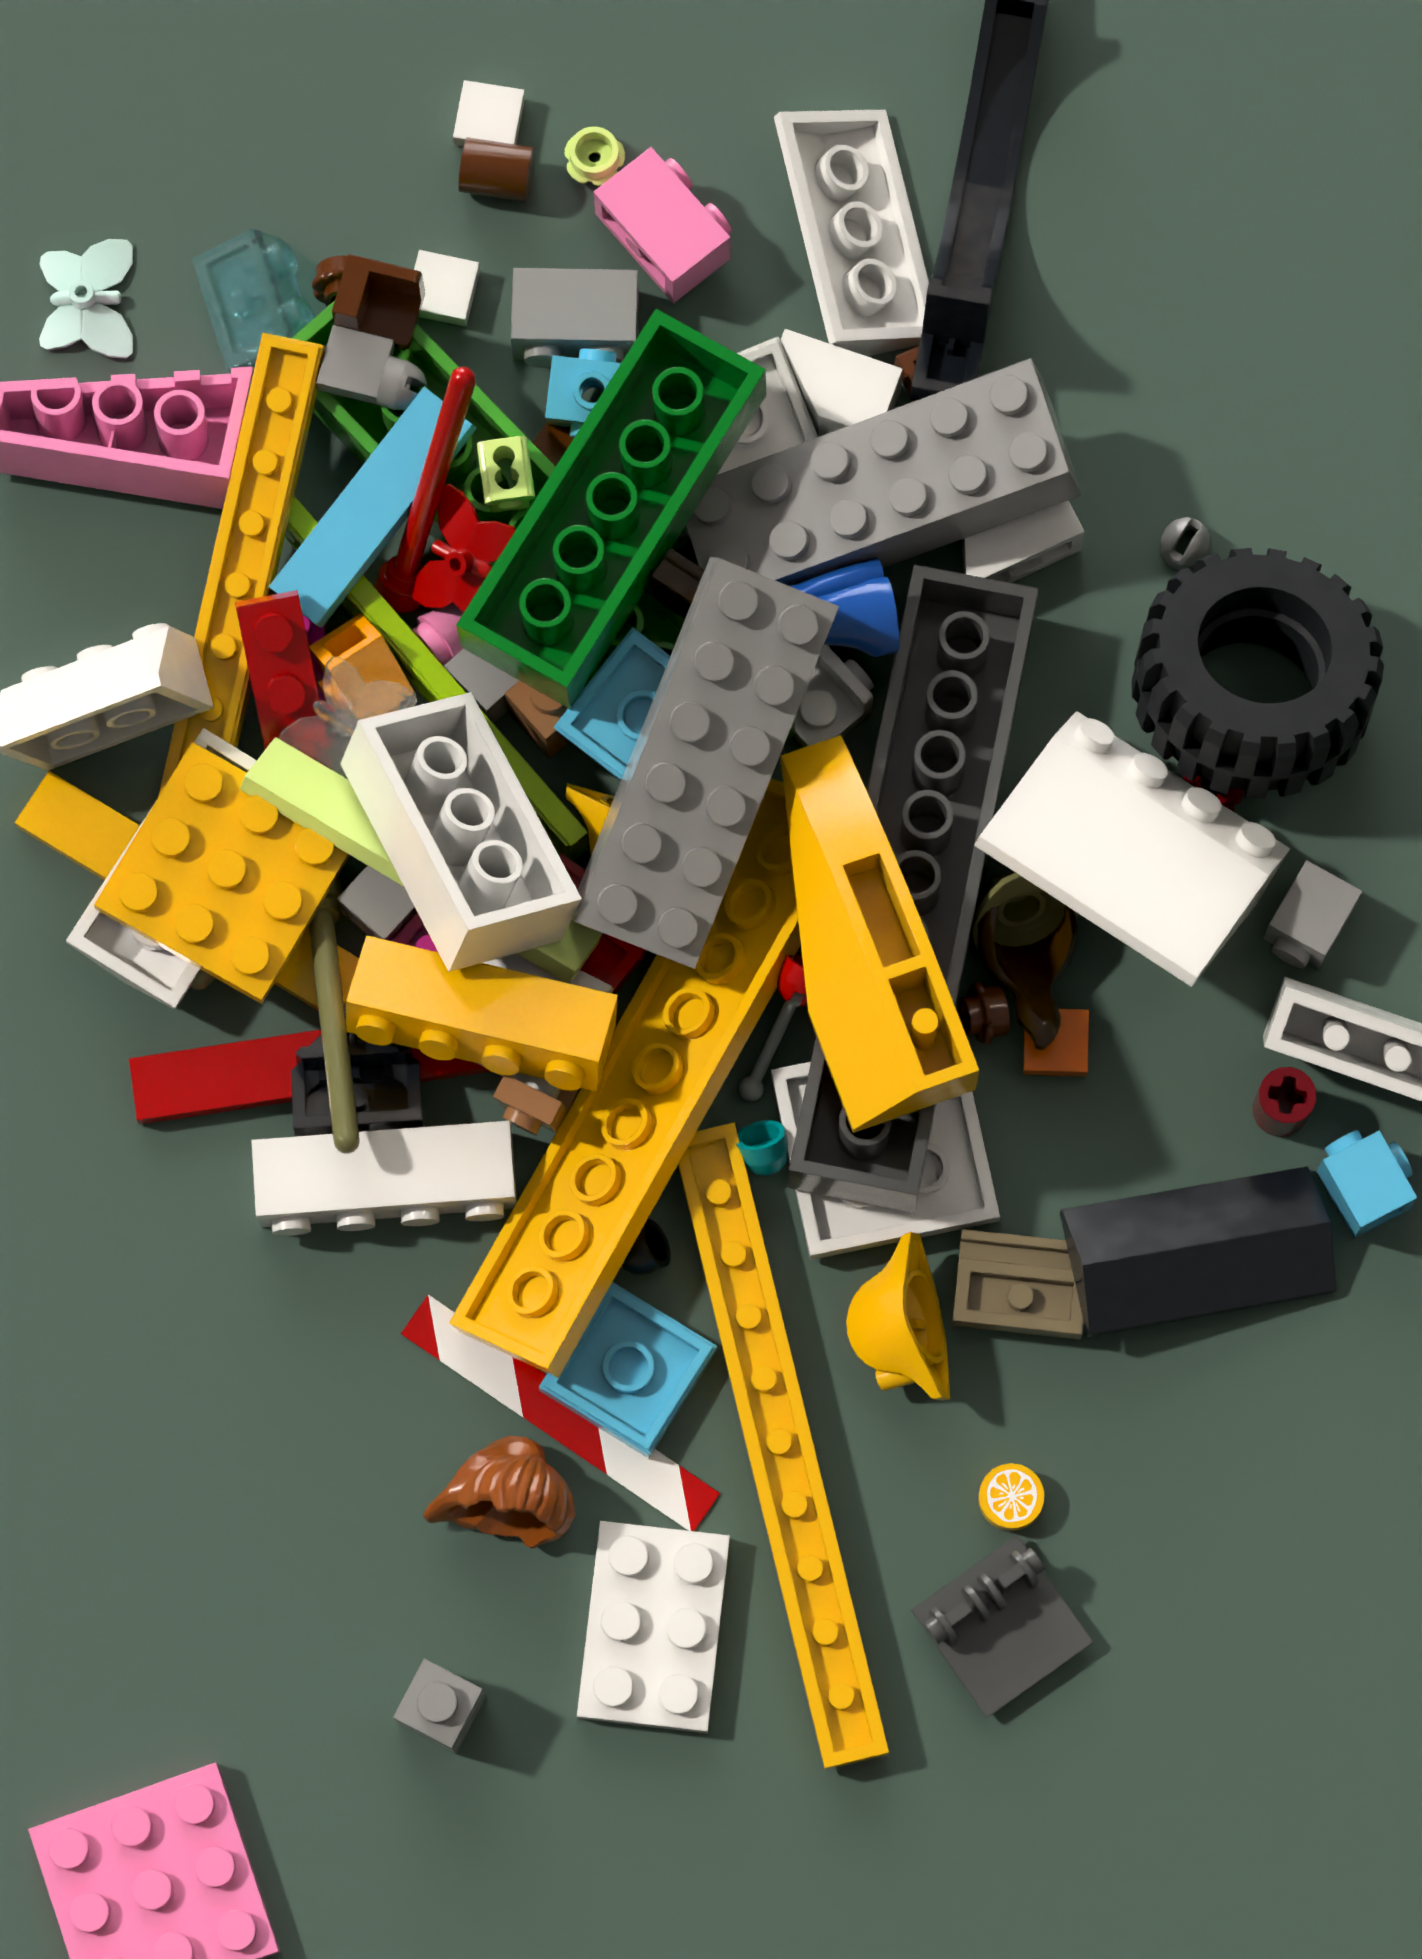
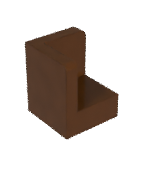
M348 254L332 309L334 325L394 339L395 348L403 350L410 348L425 297L422 273L418 270Z

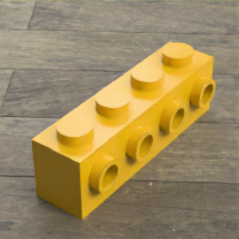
M366 935L346 999V1032L356 1034L362 1040L374 1045L384 1046L395 1043L416 1048L426 1056L437 1060L458 1058L479 1063L489 1071L500 1075L509 1076L520 1073L545 1079L550 1085L562 1090L573 1091L583 1088L597 1092L616 1026L618 995L485 963L448 972L438 952Z

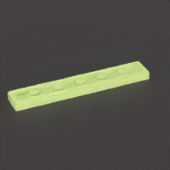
M275 737L244 776L240 790L250 796L258 795L277 807L278 813L304 828H310L332 842L337 848L403 886L349 780ZM571 920L561 941L516 954L565 983L571 984L598 945L603 933Z

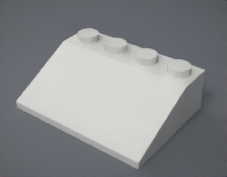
M1078 711L1052 737L980 834L974 845L1191 987L1256 906L1290 850L1289 847L1276 840L1274 835L1264 826L1248 822L1223 806L1220 800L1211 792L1192 786L1169 771L1166 765L1157 757L1141 753L1116 737L1107 725L1096 719L1087 718Z

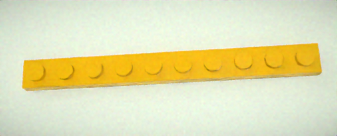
M734 1122L696 1131L678 1164L824 1770L889 1755V1750L744 1159L736 1143H739Z

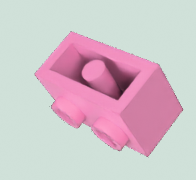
M650 147L593 191L595 214L674 304L731 259L729 235L732 233V229L727 219L716 206L708 203L704 207L691 193L690 189L693 188V185L683 168L672 158L664 162L655 150Z

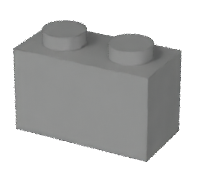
M513 268L511 313L513 360H524L527 365L533 367L550 368L552 355L579 358L580 349L587 348L617 353L616 363H622L638 337V270Z

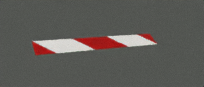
M430 1295L426 1296L400 1333L401 1335L688 1531H695L720 1493L656 1449L648 1459L541 1393L539 1386L546 1374L523 1361L460 1333L449 1324L455 1312Z

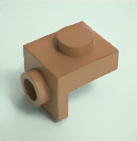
M504 1075L493 1098L501 1107L506 1109L502 1119L510 1121L514 1126L533 1135H537L540 1127L556 1134L581 1088L573 1091L561 1089L557 1099L510 1076Z

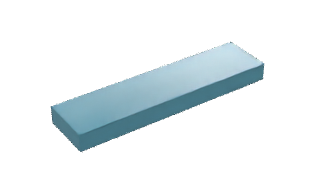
M423 387L269 586L277 594L298 590L302 614L321 628L409 516L443 403L440 398L426 387ZM466 419L464 420L453 458L477 429Z

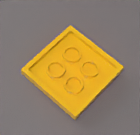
M191 742L95 902L94 907L100 913L263 1004L350 855L310 828H304L278 813L277 807L258 795L250 796L241 791L240 787L244 776L247 774L245 771Z

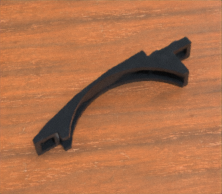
M985 0L948 208L935 266L927 289L922 334L911 385V400H920L978 378L1049 0Z

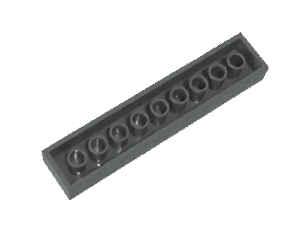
M914 565L899 634L900 649L895 653L867 793L910 891L956 1008L987 855L974 845L995 815L1039 588ZM816 1036L788 1170V1188L915 1213L937 1104L853 1133Z

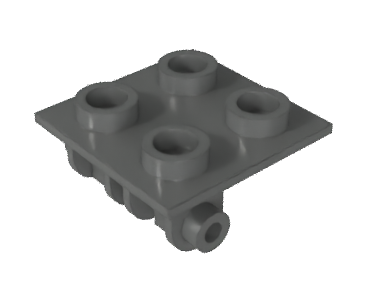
M1018 1535L911 1609L913 1615L986 1718L1093 1643L1090 1636L1043 1572L1045 1567L1039 1557L1031 1548L1027 1549Z

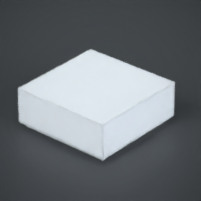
M464 80L453 134L454 145L464 147L467 137L516 144L525 101L524 90Z
M419 250L414 270L422 273L425 287V297L419 317L466 327L480 273L479 262Z

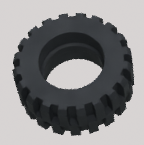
M1252 548L1231 549L1227 559L1221 560L1217 553L1196 560L1193 572L1189 568L1181 569L1168 580L1166 591L1158 593L1155 597L1143 626L1131 681L1132 698L1138 703L1135 714L1140 727L1147 734L1154 732L1151 745L1163 759L1168 760L1173 756L1179 761L1176 771L1191 781H1195L1197 776H1200L1211 782L1210 790L1226 795L1229 788L1245 790V798L1265 799L1268 790L1277 789L1279 796L1285 797L1301 793L1305 780H1308L1311 785H1319L1332 777L1335 767L1346 765L1355 754L1360 739L1364 738L1382 683L1384 663L1380 657L1383 644L1380 631L1374 626L1369 627L1373 615L1364 601L1360 598L1352 601L1349 598L1351 586L1338 575L1334 574L1331 578H1328L1320 572L1321 564L1306 557L1303 558L1301 563L1286 558L1287 551L1268 548L1266 555H1254ZM1234 643L1264 645L1292 659L1303 670L1313 690L1300 698L1283 703L1272 704L1249 701L1230 693L1219 685L1206 670L1201 658L1208 652L1224 645Z

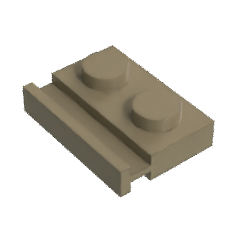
M962 1229L952 1326L1081 1340L1083 1316L1066 1240Z

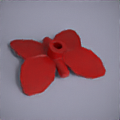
M448 484L443 488L438 505L439 529L448 544L442 540H436L431 547L434 554L445 560L429 561L418 572L412 588L413 600L425 607L444 608L454 603L464 613L493 566L490 563L499 558L516 528L498 521H479L475 507L466 495L452 484Z

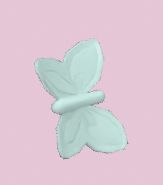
M107 239L90 246L82 256L68 251H48L41 256L40 267L47 283L59 291L50 297L51 303L58 306V308L45 322L39 338L42 348L48 351L66 348L83 340L92 351L109 358L127 359L133 353V335L124 318L118 312L105 306L119 305L121 303L122 297L119 291L105 290L120 284L133 264V246L128 240Z

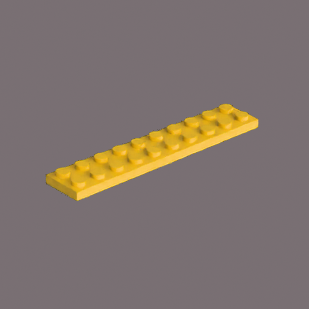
M772 778L769 781L695 969L658 954L656 955L614 1030L597 1092L581 1088L451 1318L449 1324L460 1333L557 1378L561 1375L774 994L785 956L793 955L792 958H794L801 945L783 782Z

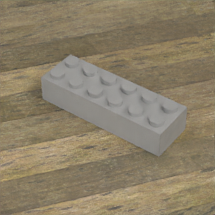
M1032 358L718 474L686 526L699 567L705 570L710 557H716L791 586L853 563L876 557L879 558L882 567L885 568L1081 496L1082 492L1045 382Z
M709 558L577 890L582 900L572 918L574 922L695 969L839 606L721 558Z

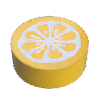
M1008 1463L997 1466L985 1476L981 1483L978 1494L979 1507L985 1519L998 1529L1005 1531L1024 1529L1037 1519L1044 1504L1043 1485L1038 1476L1031 1469L1023 1465Z

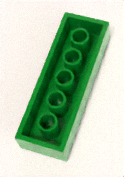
M655 309L456 624L461 648L571 710L642 596L652 574L669 549L672 548L766 397V369L662 311Z

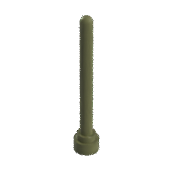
M337 876L310 922L309 931L333 1141L335 1148L339 1152L349 1154L358 1148L360 1138L334 924L339 920L340 912H342L337 898L343 892V883L341 878Z

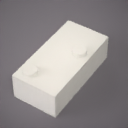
M469 692L358 720L340 764L448 972L561 941L582 898L472 693Z

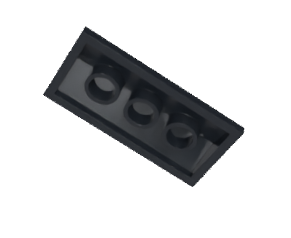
M1308 1166L1065 1208L1060 1211L1087 1337L1331 1294L1337 1291L1331 1222Z

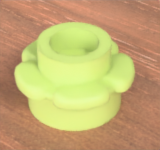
M587 127L580 130L568 141L565 147L564 154L569 160L567 171L574 180L581 184L592 182L595 186H601L617 174L618 167H622L625 162V150L621 142L617 141L611 132L601 127ZM592 153H597L600 155V160L598 162H591L589 156Z

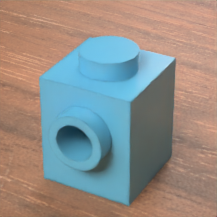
M1357 1130L1337 1139L1325 1148L1329 1157L1322 1160L1316 1172L1354 1239L1410 1210L1417 1200V1196L1407 1180L1413 1173L1406 1155L1395 1141L1387 1144L1380 1130L1365 1138H1362Z

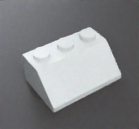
M166 623L151 624L133 632V640L114 647L112 645L93 646L77 654L78 661L60 668L55 666L39 667L24 673L21 676V683L5 688L0 692V754L48 771L214 708L195 637Z

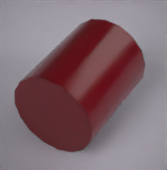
M1280 1067L1269 1072L1262 1080L1252 1104L1253 1117L1257 1125L1267 1134L1276 1137H1288L1299 1132L1309 1119L1317 1100L1316 1088L1311 1078L1302 1070L1293 1067Z

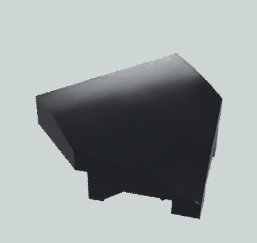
M345 1003V1004H344V1010H345V1018H346V1003ZM347 1032L359 1132L424 1127L420 1063L413 1057L411 1047L395 1043L384 1046L374 1045L362 1040L356 1034ZM320 1035L310 1046H302L295 1053L297 1065L291 1070L293 1130L295 1137L333 1134L322 1036Z

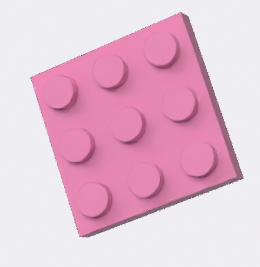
M216 1762L28 1829L70 1959H264L281 1953L219 1765Z

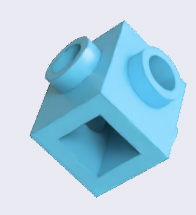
M584 348L580 349L579 358L552 355L545 413L547 425L571 427L570 437L574 438L596 404V402L589 403L582 398L583 394L590 388L605 390L621 364L616 363L617 353Z

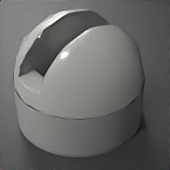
M389 356L381 376L376 404L394 410H406L418 395V393L411 391L410 387L423 388L427 386L424 373L417 365L407 360Z
M1190 517L1176 519L1168 524L1160 540V554L1163 560L1171 568L1179 571L1187 568L1194 570L1196 560L1208 556L1211 547V538L1207 528L1199 520ZM1186 530L1195 532L1196 534L1191 539L1184 555L1174 550Z

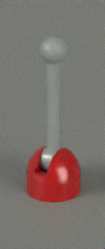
M795 954L794 958H792L793 955H786L779 971L777 991L785 1002L751 1075L745 1077L739 1083L738 1092L745 1101L753 1102L762 1096L764 1091L762 1079L796 1007L807 1006L802 955Z

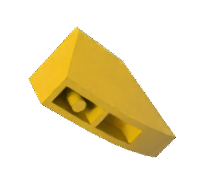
M839 735L781 755L780 760L808 1015L853 1133L975 1091L979 1076L978 1065L910 891L842 736Z

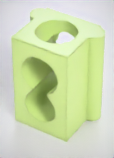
M515 436L477 443L485 505L492 506L493 513L530 508L529 500L535 499L527 437ZM502 458L513 460L510 467L513 480L517 481V484L511 489H503L498 485L502 481L501 468L496 463Z

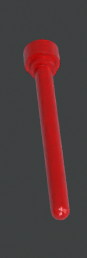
M458 367L451 374L397 556L392 557L380 567L374 588L394 611L398 613L415 611L421 605L413 600L412 588L416 575L423 568L421 560L476 384L475 373L468 367Z

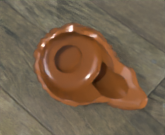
M507 1436L492 1442L468 1458L458 1469L448 1486L428 1505L423 1513V1517L428 1523L455 1522L463 1528H476L484 1534L504 1537L516 1536L523 1541L525 1546L533 1549L547 1542H555L566 1534L575 1517L574 1497L566 1481L553 1467L546 1463L545 1454L540 1444L527 1437Z

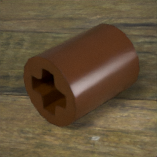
M467 137L461 157L459 192L527 202L533 178L535 147Z

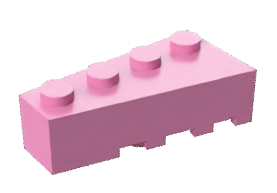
M254 367L231 368V374L200 375V370L174 371V377L136 379L135 374L111 375V381L78 383L76 377L0 382V473L223 509Z

